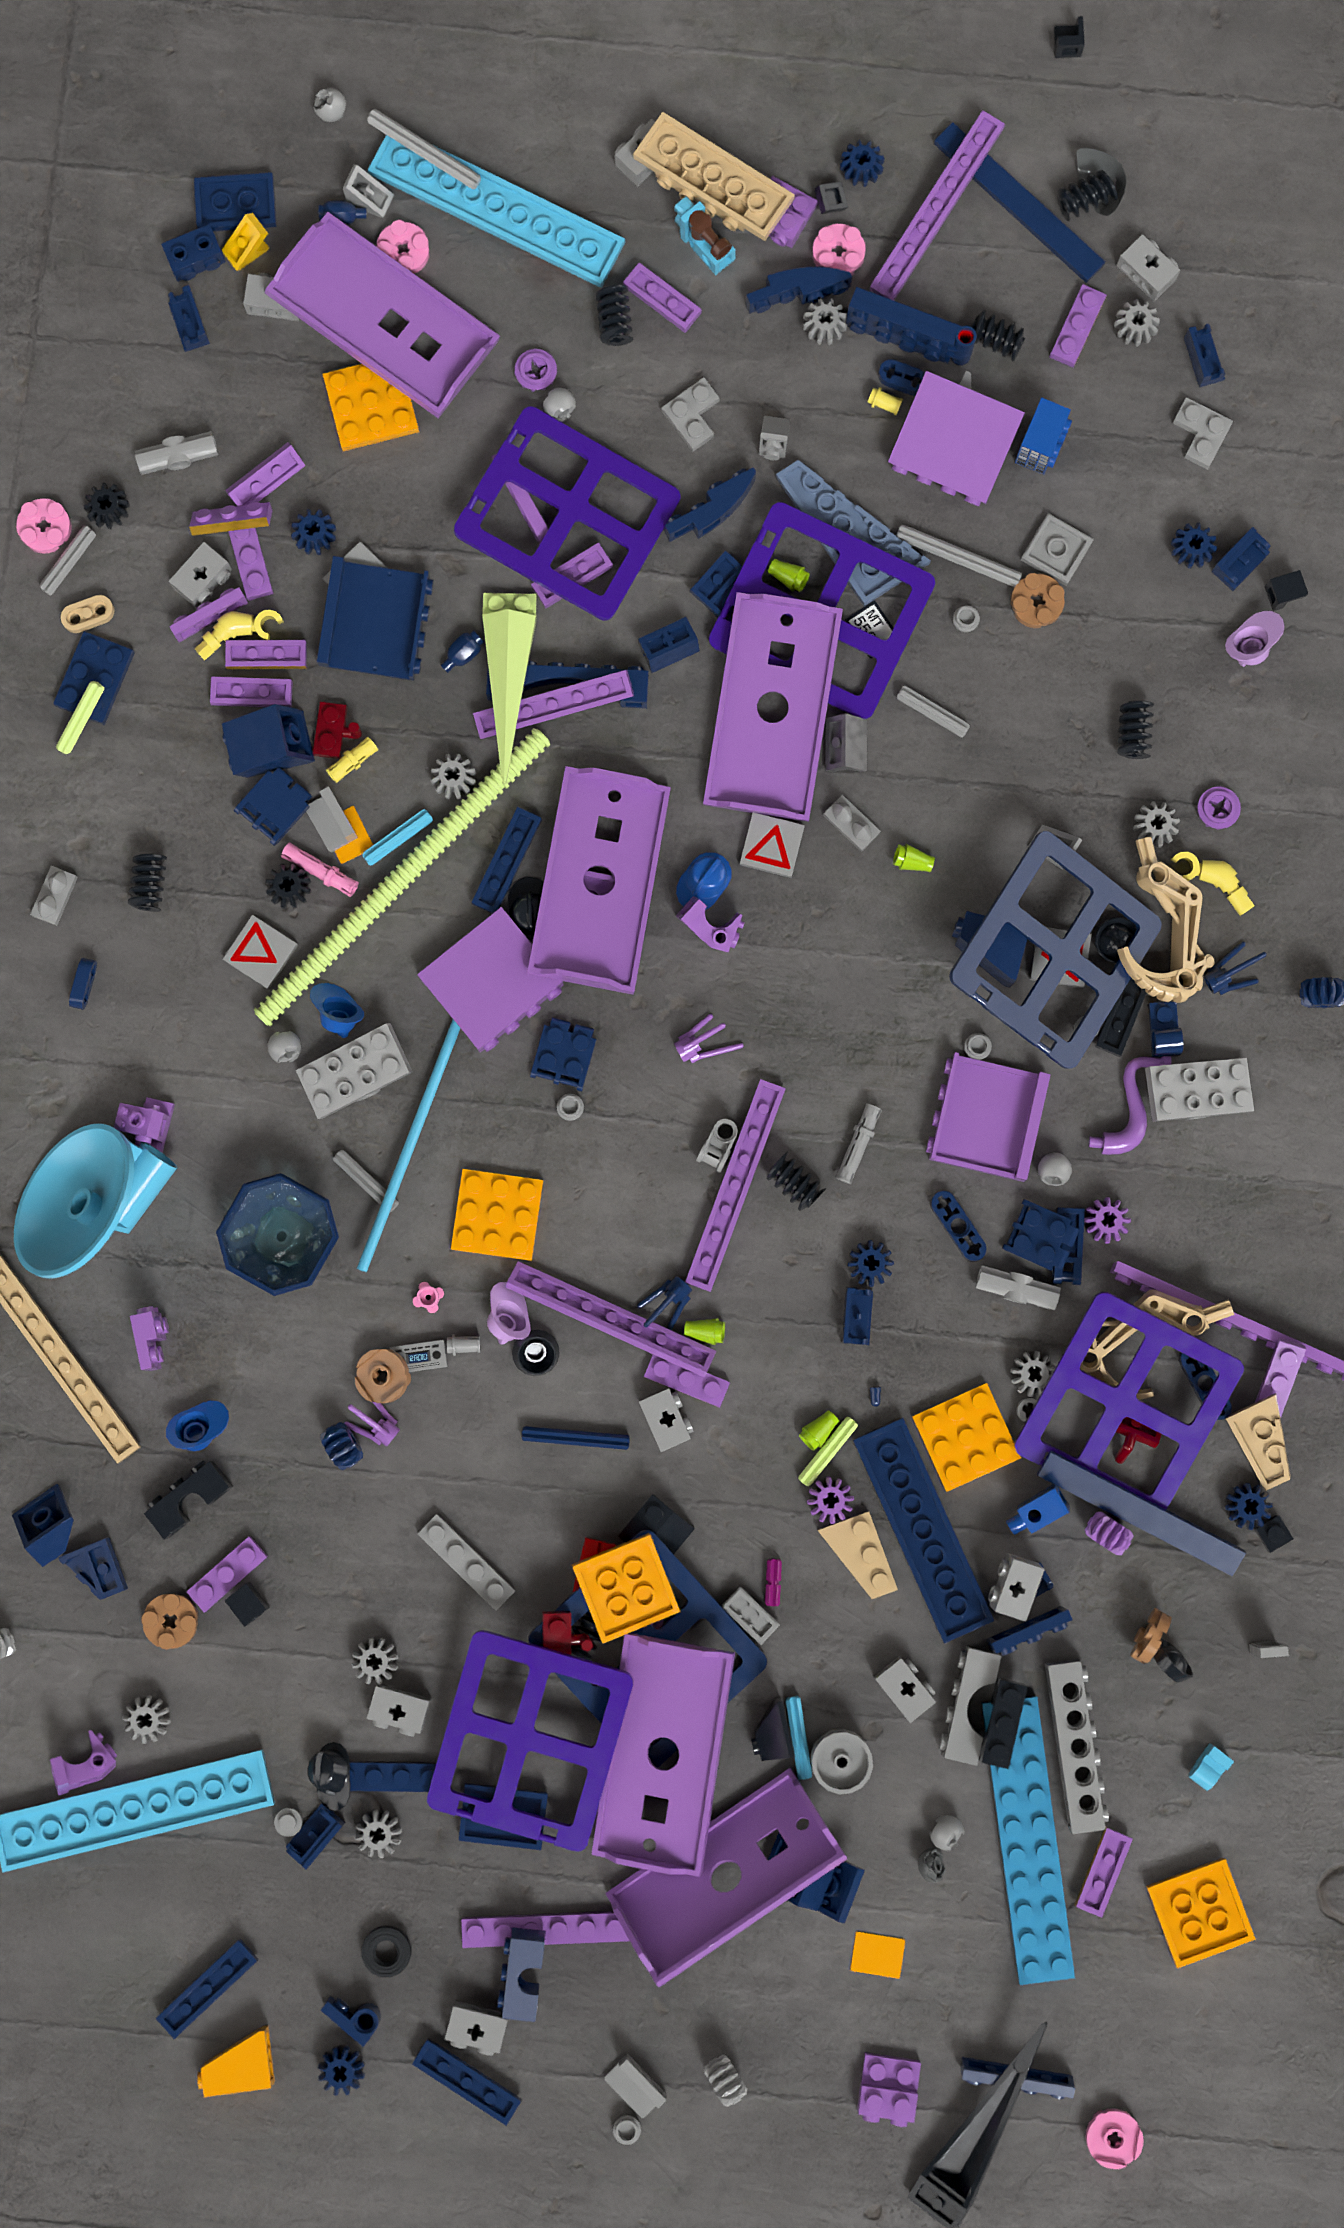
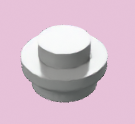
M961 606L953 615V624L961 632L975 630L980 621L978 611L972 606Z
M982 1033L970 1035L964 1044L966 1054L976 1060L986 1058L992 1048L990 1039Z
M565 1094L558 1100L557 1111L561 1118L573 1121L582 1115L584 1104L579 1096Z
M293 1808L282 1809L275 1817V1829L279 1834L286 1837L297 1834L302 1827L300 1813Z
M631 2115L619 2117L613 2126L615 2139L624 2145L636 2142L641 2134L639 2121Z

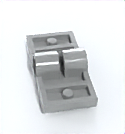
M386 1023L296 1070L317 1119H323L356 1101L369 1098L380 1092L381 1088L413 1072L391 1023Z
M1247 1058L1150 1066L1145 1068L1152 1122L1177 1119L1192 1120L1254 1111Z

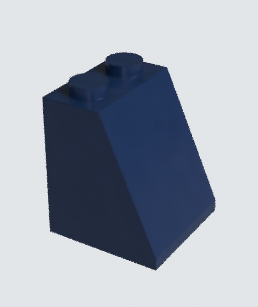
M273 704L222 723L223 741L227 746L229 754L228 763L233 775L249 778L266 774L268 771L275 772L278 768L283 770L315 762L303 710Z
M966 911L964 917H959L958 921H956L952 937L957 938L955 946L962 952L984 919V915ZM1005 923L979 963V966L1003 986L1010 988L1017 979L1027 938Z

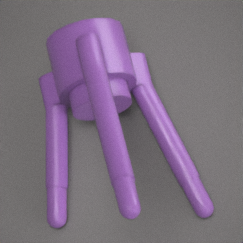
M712 1014L707 1015L687 1033L678 1037L679 1041L674 1043L683 1062L690 1059L692 1063L703 1058L741 1049L744 1045L739 1043L697 1053L701 1050L698 1043L726 1027L725 1023H721L695 1038L693 1035L713 1018Z
M372 1402L387 1420L384 1421L381 1418L378 1423L353 1405H348L350 1411L373 1427V1433L347 1421L344 1422L345 1425L352 1431L373 1440L378 1445L382 1443L387 1447L400 1431L395 1426L398 1421L387 1412L381 1403Z

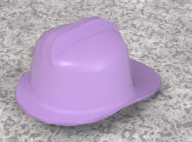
M1262 611L1254 614L1228 637L1225 644L1227 653L1230 657L1238 660L1239 664L1243 667L1260 664L1268 657L1270 648L1282 636L1285 627L1283 619L1279 614L1272 611Z
M507 1282L495 1284L490 1291L491 1312L487 1318V1326L489 1331L498 1339L499 1344H505L514 1339H524L529 1336L531 1331L525 1298L523 1295L506 1288Z

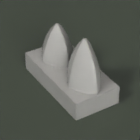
M843 795L823 814L861 852L881 832Z
M51 866L30 915L57 926L78 877Z

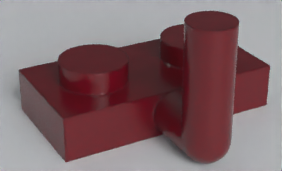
M320 702L313 748L314 756L340 759L343 737L359 739L362 736L361 729L356 722H352L348 727H345L347 705Z
M1125 1417L1116 1431L1124 1435L1125 1440L1114 1457L1115 1461L1119 1464L1124 1463L1134 1449L1136 1441L1156 1448L1162 1434L1130 1417Z
M571 1611L542 1612L543 1647L571 1655V1645H581L585 1651L592 1649L593 1644L588 1634H571Z

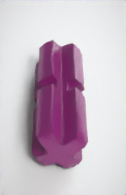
M780 1559L767 1560L766 1580H768V1584H766L765 1604L767 1606L780 1605L781 1585H779V1581H781L782 1561Z

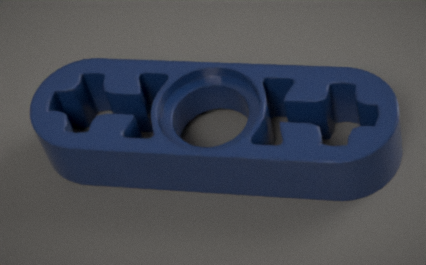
M947 1191L936 1193L931 1199V1209L962 1256L972 1262L982 1259L986 1254V1244L955 1197ZM940 1196L943 1200L946 1198L950 1200L947 1206L951 1212L956 1208L959 1213L951 1216L947 1222L943 1218V1216L948 1215L945 1209H938L936 1206L939 1203L937 1198ZM959 1218L965 1222L966 1230L964 1233L956 1234L951 1230V1222L954 1219ZM971 1231L974 1236L969 1239L972 1244L978 1243L981 1248L978 1249L979 1255L976 1256L974 1253L969 1255L966 1250L970 1247L966 1240L960 1244L958 1239L964 1238Z
M1180 1352L1179 1363L1202 1405L1205 1399L1204 1396H1207L1209 1390L1202 1391L1198 1387L1199 1378L1207 1375L1214 1383L1217 1376L1211 1367L1196 1360L1197 1366L1199 1368L1205 1366L1206 1371H1200L1192 1376L1191 1372L1197 1370L1192 1363H1186L1185 1360L1189 1356ZM1229 1399L1222 1410L1223 1414L1219 1415L1217 1420L1226 1419L1230 1415L1232 1405Z

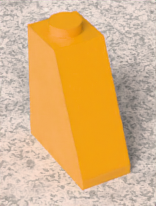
M268 2025L260 2027L204 2063L201 2071L197 2073L198 2087L203 2089L204 2097L269 2089L273 2086L275 2079Z

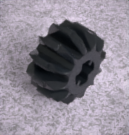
M102 483L101 490L92 486L94 495L86 494L85 496L89 502L84 505V510L89 512L87 518L90 521H95L96 526L99 528L106 524L108 529H112L113 522L121 526L122 521L120 517L126 518L129 515L125 510L130 507L129 501L125 500L127 495L123 490L118 491L119 488L115 484L108 488L106 483ZM104 504L107 505L105 510L102 508Z
M293 863L289 866L288 871L284 864H280L281 872L277 873L276 870L272 869L270 873L275 878H269L265 881L267 885L272 886L266 890V894L268 896L274 895L271 900L274 905L281 901V908L286 909L290 902L292 908L296 909V900L299 899L302 903H305L307 900L302 894H311V889L306 887V885L311 883V879L304 877L306 871L303 868L296 871V865ZM287 881L292 883L291 891L289 892L285 890Z

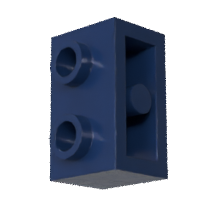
M210 224L161 243L177 282L191 280L198 273L206 270H216L221 264L225 263L224 256Z

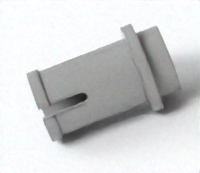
M452 1334V1337H447L448 1354L453 1353V1356H456V1353H480V1335L455 1337V1334Z

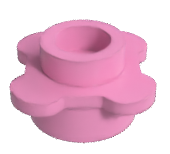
M422 1282L419 1284L417 1296L413 1298V1304L415 1307L426 1308L429 1313H435L438 1311L440 1298L444 1297V1291L439 1287H431L428 1282ZM427 1295L431 1296L430 1300L426 1299Z

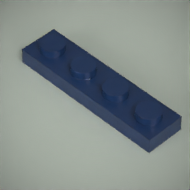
M517 807L471 902L472 905L492 914L501 907L541 824V817Z
M350 1761V1791L429 1792L436 1763Z
M239 1939L155 2019L175 2039L259 1959Z
M427 2038L412 2063L413 2066L505 2126H507L522 2101L520 2097L429 2038Z
M962 2057L960 2066L962 2080H966L973 2085H981L982 2083L994 2085L1008 2068L1009 2064ZM1030 2068L1021 2090L1027 2094H1049L1057 2099H1064L1065 2097L1074 2098L1075 2084L1073 2075Z

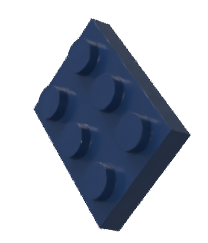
M273 173L194 178L197 229L210 224L213 231L235 230L245 214L250 213L255 215L264 228L277 227Z
M83 631L53 703L54 706L74 713L89 683L92 681L98 682L104 686V691L89 720L105 725L135 652L132 649Z
M1059 1606L991 1636L986 1641L993 1652L996 1654L1001 1653L1002 1656L1017 1650L1016 1645L1019 1643L1027 1642V1644H1031L1042 1639V1633L1052 1631L1056 1633L1067 1628V1622L1073 1619L1068 1609Z
M466 1783L464 1794L490 1801L494 1798L496 1787ZM516 1789L512 1803L513 1807L545 1817L548 1793ZM463 1802L462 1810L473 1813L475 1805ZM461 1817L458 1841L533 1850L542 1849V1840L531 1839ZM542 1825L540 1833H544V1825Z

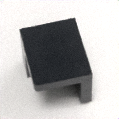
M1083 16L1077 17L1075 25L1055 26V58H1076L1082 56L1085 46Z
M1301 570L1272 578L1265 585L1273 611L1284 608L1290 601L1308 595Z
M250 1582L244 1584L225 1600V1603L244 1627L248 1626L270 1608Z

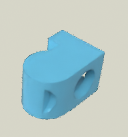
M1209 1743L1190 1770L1188 1777L1208 1791L1216 1784L1223 1772L1230 1768L1234 1761Z

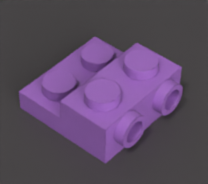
M772 176V181L794 194V200L769 236L777 245L783 247L786 245L792 249L817 207L818 201Z
M153 1306L137 1309V1314L130 1316L140 1368L145 1371L162 1369L160 1362H164L161 1346H157L156 1342L167 1340L165 1334L169 1333L167 1319L162 1317L158 1307L153 1308Z
M865 2052L857 2105L858 2114L863 2115V2120L878 2123L880 2118L891 2119L890 2123L899 2127H907L908 2122L914 2123L921 2066L919 2060Z

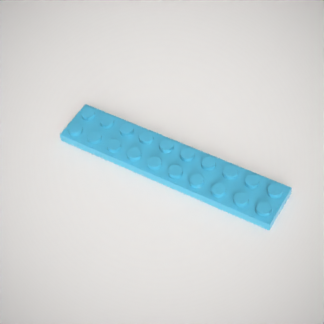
M386 135L368 168L369 175L602 288L625 244V238L438 148L481 176V182L478 187L471 189Z
M263 1749L0 1814V1864L2 1873L272 1806L275 1804Z

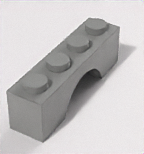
M966 1646L965 1652H960L957 1668H961L959 1679H954L951 1695L955 1696L953 1707L948 1706L945 1722L949 1723L947 1734L942 1733L939 1750L943 1751L942 1756L944 1758L977 1766L983 1738L970 1726L967 1717V1706L971 1696L979 1688L996 1683L1001 1660L1000 1654Z

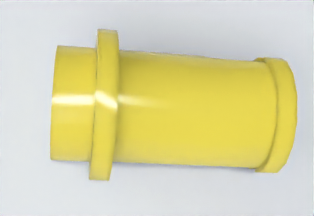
M881 387L879 389L873 388L867 403L872 404V408L877 406L897 415L903 399L881 391Z

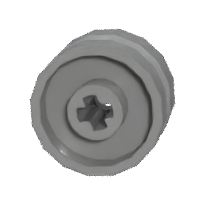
M845 1728L831 1729L821 1734L813 1744L810 1754L811 1768L818 1783L826 1790L837 1794H850L862 1788L870 1779L873 1769L872 1753L865 1740L855 1731ZM845 1757L846 1765L837 1764V1759Z

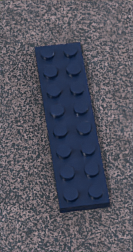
M901 1418L854 1439V1445L943 1643L945 1644L993 1622V1616L904 1419Z

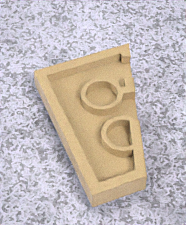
M1276 1393L1226 1417L1265 1491L1290 1480L1291 1476Z
M869 1511L817 1530L871 1599L898 1590Z

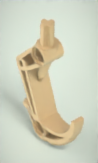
M1146 837L1136 840L1142 867L1138 868L1136 880L1138 885L1143 890L1154 895L1165 912L1170 913L1172 916L1170 972L1154 973L1144 969L1133 959L1128 947L1118 949L1117 952L1126 972L1141 989H1145L1146 993L1152 997L1156 996L1164 1002L1173 1000L1176 1003H1182L1202 989L1203 974L1207 968H1211L1214 965L1212 955H1204L1197 945L1202 893L1185 878L1163 864L1162 861L1158 862L1152 838ZM1151 871H1152V872L1154 873V875H1155V878H1156L1155 881H1154V880L1152 879V877H1151ZM1195 953H1197L1198 956H1199V958H1198V959L1196 960V962L1194 963V961H1195ZM1179 976L1183 980V986L1179 982Z
M1154 1289L1147 1291L1133 1304L1193 1336L1200 1335L1205 1329L1210 1328V1323L1234 1315L1229 1299L1202 1308L1201 1305L1190 1304ZM1191 1315H1197L1201 1318V1321L1196 1326H1190L1186 1323L1187 1318ZM1119 1320L1104 1321L1102 1326L1110 1327L1099 1338H1095L1088 1352L1094 1353L1097 1359L1092 1363L1082 1361L1080 1369L1111 1386H1117L1119 1383L1108 1373L1103 1357L1135 1333L1137 1329ZM1152 1388L1139 1390L1136 1398L1140 1400L1153 1397Z

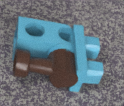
M686 196L674 206L675 211L678 213L675 217V222L680 226V238L685 243L689 241L691 248L715 275L735 260V248L726 238L719 239L712 229L711 217L705 213V206L700 201L694 205Z

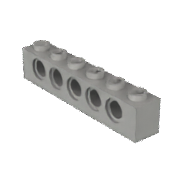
M1078 1659L1044 1663L1068 1829L1072 1834L1106 1830L1105 1822L1109 1821L1106 1804L1102 1805L1100 1794L1105 1793L1103 1778L1102 1776L1098 1777L1096 1766L1100 1765V1755L1098 1748L1094 1749L1092 1738L1096 1737V1728L1094 1721L1089 1720L1088 1710H1092L1090 1693H1085L1084 1682H1088L1086 1665H1081V1661ZM1069 1682L1074 1683L1076 1686L1075 1694L1071 1697H1065L1063 1695L1064 1685ZM1073 1710L1080 1713L1079 1722L1075 1725H1069L1067 1723L1068 1713ZM1077 1738L1083 1739V1750L1078 1753L1072 1752V1741ZM1079 1767H1087V1778L1081 1781L1076 1780L1075 1771ZM1083 1795H1091V1806L1085 1809L1080 1808V1798Z

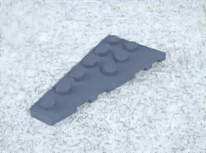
M799 460L776 474V479L798 510L920 569L930 564L931 560L912 549V546L906 541L900 540L890 532L889 528L860 506L850 502L845 498L844 494L825 483L823 478ZM822 544L832 561L836 564L840 556L839 552ZM858 563L855 566L848 581V584L863 606H866L901 583V581L864 563Z

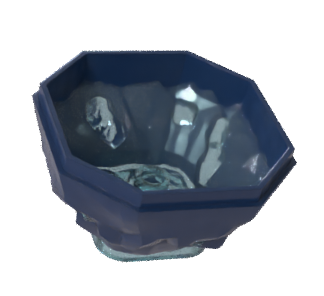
M282 1173L244 1183L216 1231L226 1270L273 1296L311 1286L339 1238L329 1199ZM284 1231L287 1238L280 1242L277 1239V1235L279 1232Z

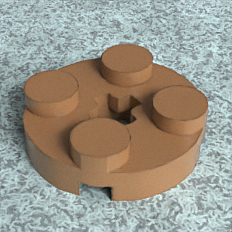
M1030 573L1015 586L1010 601L1014 615L1020 623L1030 628H1041V626L1054 623L1059 618L1064 608L1065 593L1063 587L1052 577L1044 574ZM1040 595L1045 604H1039L1038 607L1033 606L1034 601L1030 598Z
M392 1349L371 1350L360 1358L356 1366L358 1368L357 1377H355L356 1388L362 1397L371 1402L391 1403L404 1394L411 1382V1375L406 1361ZM379 1369L387 1372L386 1382H378Z
M169 1593L153 1599L147 1605L141 1619L144 1633L149 1641L166 1650L179 1648L187 1644L196 1634L199 1618L197 1608L189 1598L180 1594ZM166 1614L177 1616L174 1629L171 1626L166 1627L164 1625Z
M1156 1608L1152 1610L1147 1620L1149 1624L1146 1629L1141 1627L1134 1638L1136 1644L1130 1654L1132 1658L1143 1664L1148 1663L1153 1658L1162 1643L1160 1639L1163 1632L1167 1633L1171 1616Z

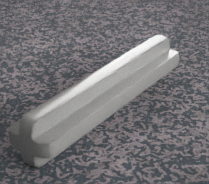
M87 526L81 528L40 583L39 587L43 592L48 595H52L96 537L95 532Z
M903 686L897 695L899 701L959 737L963 738L970 728L969 723L907 686Z
M340 1150L334 1156L333 1161L381 1205L386 1190L344 1150ZM396 1199L394 1200L390 1212H392L399 1204V1202Z

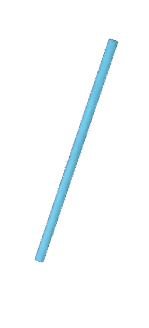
M453 1019L356 1268L360 1271L367 1272L459 1034L460 1027Z

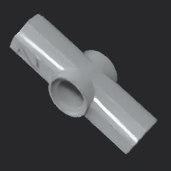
M212 431L187 438L184 436H172L163 440L162 444L135 451V458L141 475L167 468L170 470H181L189 467L191 462L218 455Z
M987 1266L980 1267L975 1286L976 1289L1001 1295L1003 1299L1020 1304L1029 1303L1048 1310L1056 1309L1061 1290L1060 1287L1035 1281L1032 1277L1016 1272L1007 1273Z

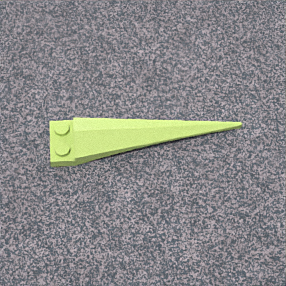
M483 593V626L503 785L507 783L522 692L536 626L537 594Z

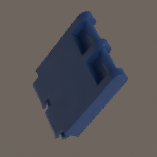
M278 768L273 774L268 771L234 809L237 815H243L252 823V828L255 830L259 829L265 834L273 846L286 835L310 808L307 802L312 797L298 783L290 789L289 787L294 780L281 768ZM246 808L247 810H249L255 817H257V820H255L244 809ZM265 824L269 829H271L272 832L275 833V835H273L272 833H270V832H269L265 827H263L262 825Z
M552 1018L550 1026L544 1025L530 1077L535 1079L537 1076L554 1081L553 1084L556 1085L563 1083L577 1087L578 1091L582 1092L597 1041L592 1038L594 1029L575 1024L572 1033L569 1032L570 1022ZM538 1069L556 1073V1075L554 1076L547 1073H543L538 1071ZM564 1075L571 1078L578 1079L579 1082L561 1078V1076Z
M1023 1199L1022 1204L1024 1206L1017 1222L1014 1221L1012 1224L1014 1229L1007 1245L1004 1244L1002 1249L1051 1271L1054 1266L1063 1269L1070 1253L1062 1249L1063 1244L1072 1247L1080 1229L1072 1226L1073 1220Z

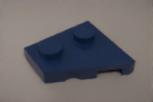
M725 551L689 592L716 617H719L743 566ZM731 606L725 618L730 622L732 620L734 606Z
M109 1537L58 1557L63 1565L66 1564L77 1574L75 1576L77 1579L89 1586L91 1592L99 1600L128 1589Z

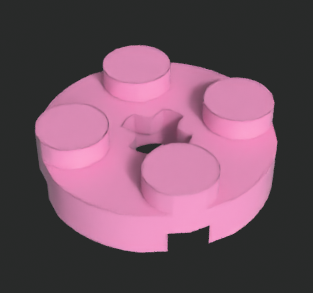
M396 220L379 235L376 247L413 274L419 272L426 265L429 259L428 239L423 230L415 224ZM400 244H407L409 252L398 254V246Z
M833 224L823 227L813 244L812 254L814 263L817 267L840 269L851 272V275L854 274V271L862 265L865 257V243L860 235V231L855 227L845 224ZM836 246H842L846 250V252H842L840 257L837 256L836 252H832V249L836 248Z
M37 499L25 503L21 508L16 524L18 535L24 544L38 553H51L58 550L64 541L67 542L72 529L70 517L62 505L50 499ZM42 520L51 523V526L47 527L45 532H41V529L37 527Z
M1107 2109L1096 2112L1093 2119L1089 2122L1086 2129V2144L1090 2154L1100 2165L1110 2169H1122L1139 2157L1143 2147V2134L1137 2121L1129 2113L1120 2109ZM1113 2132H1117L1118 2136L1122 2137L1121 2142L1117 2141L1115 2146H1111L1110 2140L1107 2139V2136L1112 2135Z

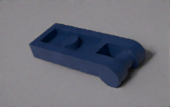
M1057 1207L1056 1213L1073 1220L1072 1226L1080 1230L1072 1247L1063 1244L1062 1249L1070 1252L1065 1263H1073L1072 1271H1063V1269L1054 1266L1052 1283L1062 1284V1282H1071L1072 1285H1081L1085 1209Z

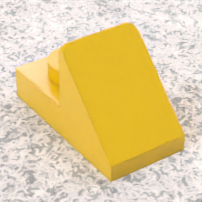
M253 213L245 214L221 251L236 271H239L268 251L269 247L264 241L268 233Z

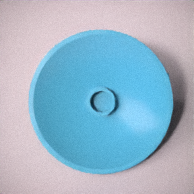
M90 1124L73 1131L60 1140L46 1154L24 1189L14 1224V1246L18 1260L27 1271L48 1279L62 1277L79 1269L103 1247L114 1230L126 1234L131 1232L176 1171L177 1165L153 1146L142 1142L138 1147L129 1142L120 1131L106 1124Z

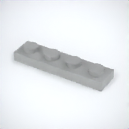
M438 1514L418 1533L495 1611L516 1591Z

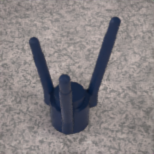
M1241 942L1213 967L1206 969L1208 973L1203 975L1209 990L1212 994L1219 992L1220 995H1223L1228 991L1257 984L1259 980L1252 979L1228 985V983L1232 982L1230 976L1266 957L1267 953L1262 952L1228 971L1225 968L1220 969L1245 947L1246 943Z
M678 1276L672 1281L668 1279L660 1288L637 1304L638 1308H642L663 1292H665L664 1295L667 1297L649 1316L643 1326L647 1328L670 1302L675 1305L680 1302L666 1327L672 1331L684 1306L691 1299L688 1295L692 1289Z

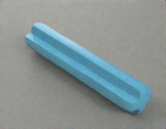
M422 809L362 853L363 858L370 866L374 865L432 823L431 815L426 809Z
M791 1696L786 1698V1707L795 1753L797 1777L801 1780L809 1779L812 1777V1769L801 1699L799 1696Z

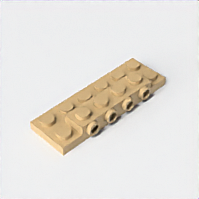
M664 112L661 113L633 153L635 160L655 172L660 186L667 190L673 187L680 192L679 196L681 199L687 196L691 202L695 201L698 203L700 201L705 206V213L707 215L709 214L710 217L719 216L723 219V224L731 231H736L738 228L743 232L746 229L764 241L794 200L793 193Z

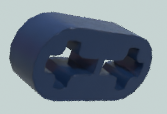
M890 359L881 364L878 377L879 381L886 387L916 396L925 373L918 368ZM890 368H893L895 370V375H893L891 378H887V373L885 371H889ZM915 377L919 378L920 383L917 384L916 388L911 386V381Z
M81 958L70 993V1007L81 1010L86 1008L97 970V961Z

